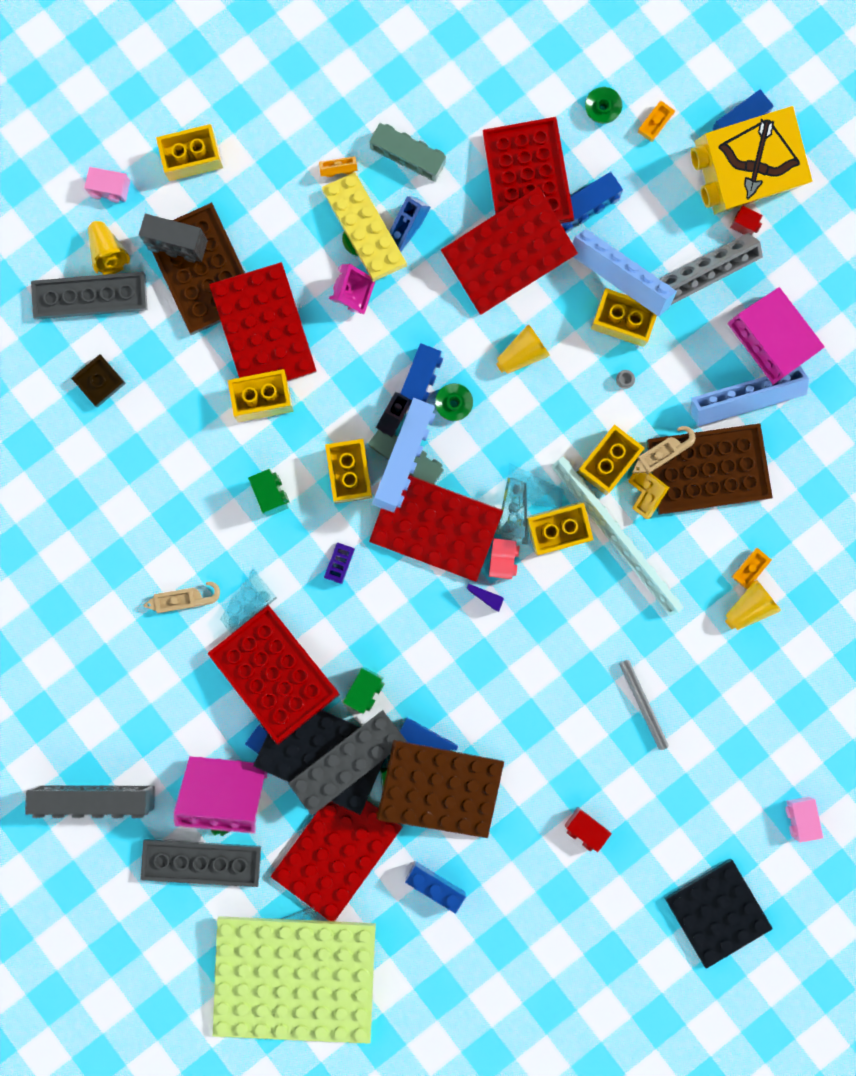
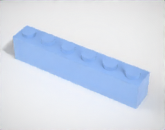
M587 229L575 236L572 244L578 252L574 256L576 260L658 317L669 309L677 292L676 290Z
M799 366L774 385L765 376L691 398V415L699 427L807 395L809 378L802 367Z
M413 398L372 505L393 513L396 507H401L404 499L401 496L402 491H407L411 481L407 479L409 473H414L417 465L414 462L415 457H420L423 446L420 445L421 441H426L430 431L426 428L428 424L432 425L436 415L433 413L434 405Z

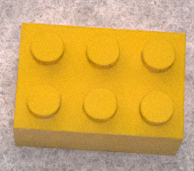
M211 124L156 137L164 173L169 181L224 168L216 135Z
M605 288L591 330L645 347L649 341L657 315L630 296Z
M614 424L576 473L607 496L645 447Z
M357 439L325 444L333 502L338 504L373 498L364 440Z
M583 502L573 503L525 517L536 555H542L594 540Z

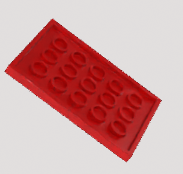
M557 117L483 129L495 214L539 186L560 223L573 222L574 214Z
M539 186L441 249V252L480 316L578 254Z
M282 262L209 284L239 378L284 369L287 381L317 372Z
M408 475L407 479L411 481L407 491H402L401 496L404 499L401 507H396L394 513L381 508L369 542L477 582L504 510Z
M269 605L207 653L277 744H280L340 695Z
M369 800L366 801L361 815L333 802H329L315 814L270 877L327 920L336 921L403 826L398 823L376 819L379 808Z

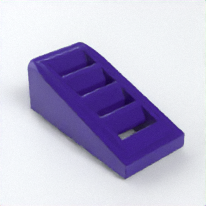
M337 542L324 578L343 585L355 548ZM339 549L347 551L349 555L338 553ZM336 557L347 559L346 563L336 560ZM334 563L344 566L343 570L333 567ZM331 571L341 573V576L332 575Z
M471 584L467 585L469 592L493 610L500 611L504 597Z

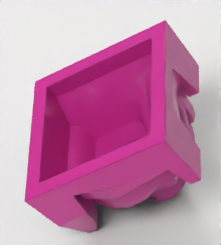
M342 264L338 267V271L342 274L337 277L333 286L334 294L329 296L328 299L348 306V310L354 313L365 315L375 281L373 282L368 274L353 265Z

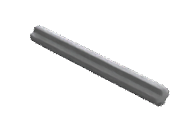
M629 660L622 661L619 665L659 750H664L669 747V744Z

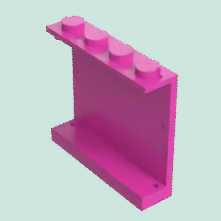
M780 287L737 314L727 323L773 385L825 348Z
M189 756L173 813L175 826L255 834L256 815L267 772L254 767V762Z

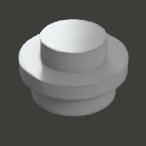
M622 370L616 376V383L622 389H629L635 383V376L629 370Z

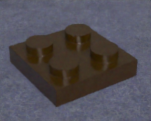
M101 354L71 378L97 408L126 384Z

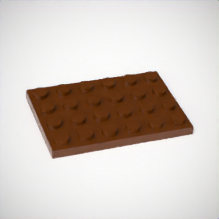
M212 202L173 220L202 229L208 240L202 262H189L181 256L174 258L162 251H159V253L152 252L191 336L221 322L209 284L245 273Z
M761 423L695 432L696 439L691 447L651 472L652 475L670 487L657 507L658 515L773 498ZM689 434L647 439V449L650 450L670 437L683 443L688 440Z
M394 740L376 819L488 838L505 761Z

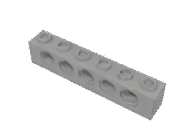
M747 233L660 278L661 281L677 291L671 305L763 258L761 242Z

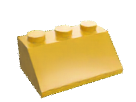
M284 369L228 380L233 414L238 423L294 412Z

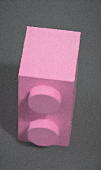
M89 167L84 189L90 197L95 199H101L102 197L108 198L109 201L119 203V201L126 202L130 179L126 173Z
M808 796L787 800L785 810L787 817L791 821L789 830L792 838L800 843L823 839L816 799Z

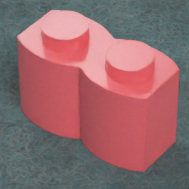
M493 538L488 577L512 579L513 576H516L517 565L514 564V559L519 556L520 546L516 545L517 541Z

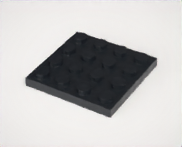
M731 858L664 898L705 969L773 929Z

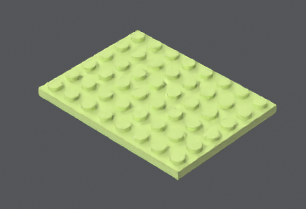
M218 916L212 1036L370 1044L376 923Z

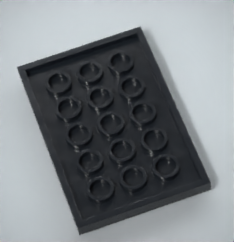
M320 710L280 744H277L268 733L253 766L290 782L360 727L324 710ZM385 759L330 802L361 815Z

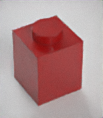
M742 205L730 228L743 235L747 233L752 235L754 232L758 233L762 226L760 220L763 215Z

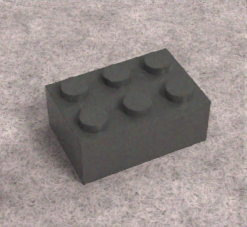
M146 213L144 214L138 234L148 250L159 253V251L166 252L168 256L174 258L181 256L193 263L195 261L202 262L208 242L202 229L199 227Z

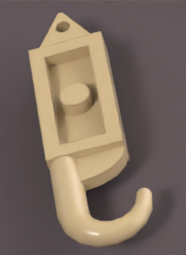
M687 426L678 427L677 431L684 430L689 434L688 440L680 443L675 438H667L637 458V463L632 473H646L648 475L694 444L696 439L694 431Z
M206 582V585L214 588V594L211 597L202 598L199 590L188 588L154 594V597L143 606L157 613L210 605L219 599L220 589L216 583Z

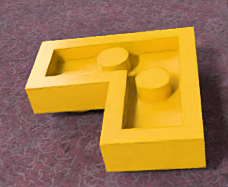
M633 473L628 482L642 493L632 509L645 519H650L670 487L651 473L648 475L646 473Z

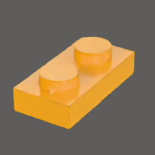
M660 100L637 132L653 143L674 115L675 110Z
M356 156L320 161V175L333 177L340 173L352 174L354 171H358Z
M755 548L731 578L743 588L748 589L772 559L760 549Z

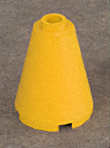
M93 221L87 230L94 271L97 274L102 272L103 275L121 272L123 266L126 263L127 265L130 263L128 252L104 222Z
M528 324L498 356V363L496 365L502 373L506 372L509 374L546 359L551 355Z
M756 580L725 615L727 617L725 622L731 630L736 628L738 631L779 613L781 609L758 580Z

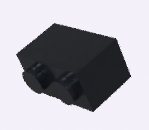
M395 391L375 428L393 437L412 400Z

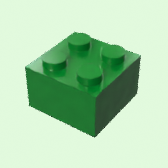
M269 468L248 477L264 515L269 517L289 508L287 503L290 500L287 493L281 490L280 486L283 484L276 472L273 473Z
M362 667L343 703L362 714L366 711L370 712L376 701L373 699L375 693L380 694L385 685L382 682L384 677Z

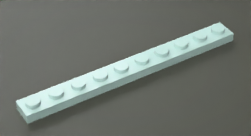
M564 456L557 460L551 466L575 498L585 504L587 513L667 614L672 616L681 611L684 607L681 605L680 600L673 595L668 585L657 575L656 570L646 561L643 553L634 546L631 538L622 531L619 523L611 517L607 508L599 502L595 493L588 488L583 478L572 468V464Z

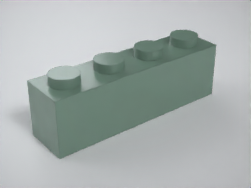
M379 123L369 141L371 150L434 182L437 181L446 164V156L442 151L431 149L425 142L416 141L405 132L400 133L389 124Z
M377 430L368 445L389 460L398 436L395 435L396 432L391 437ZM422 450L420 457H415L414 462L417 465L414 473H409V475L435 484L444 472V469L441 468L443 465L436 459L431 461L426 457L427 453Z

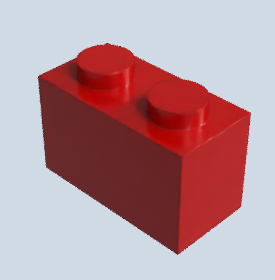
M577 807L564 825L567 829L566 833L575 840L577 837L582 840V845L590 852L594 849L598 853L612 834L579 807Z

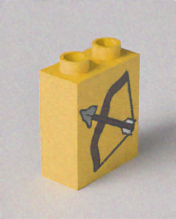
M793 106L705 133L694 141L696 147L691 148L692 164L695 170L702 169L706 183L701 186L702 201L706 208H713L714 215L794 190L813 182Z

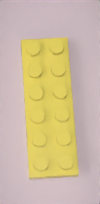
M355 172L322 186L323 194L373 282L407 267V262Z

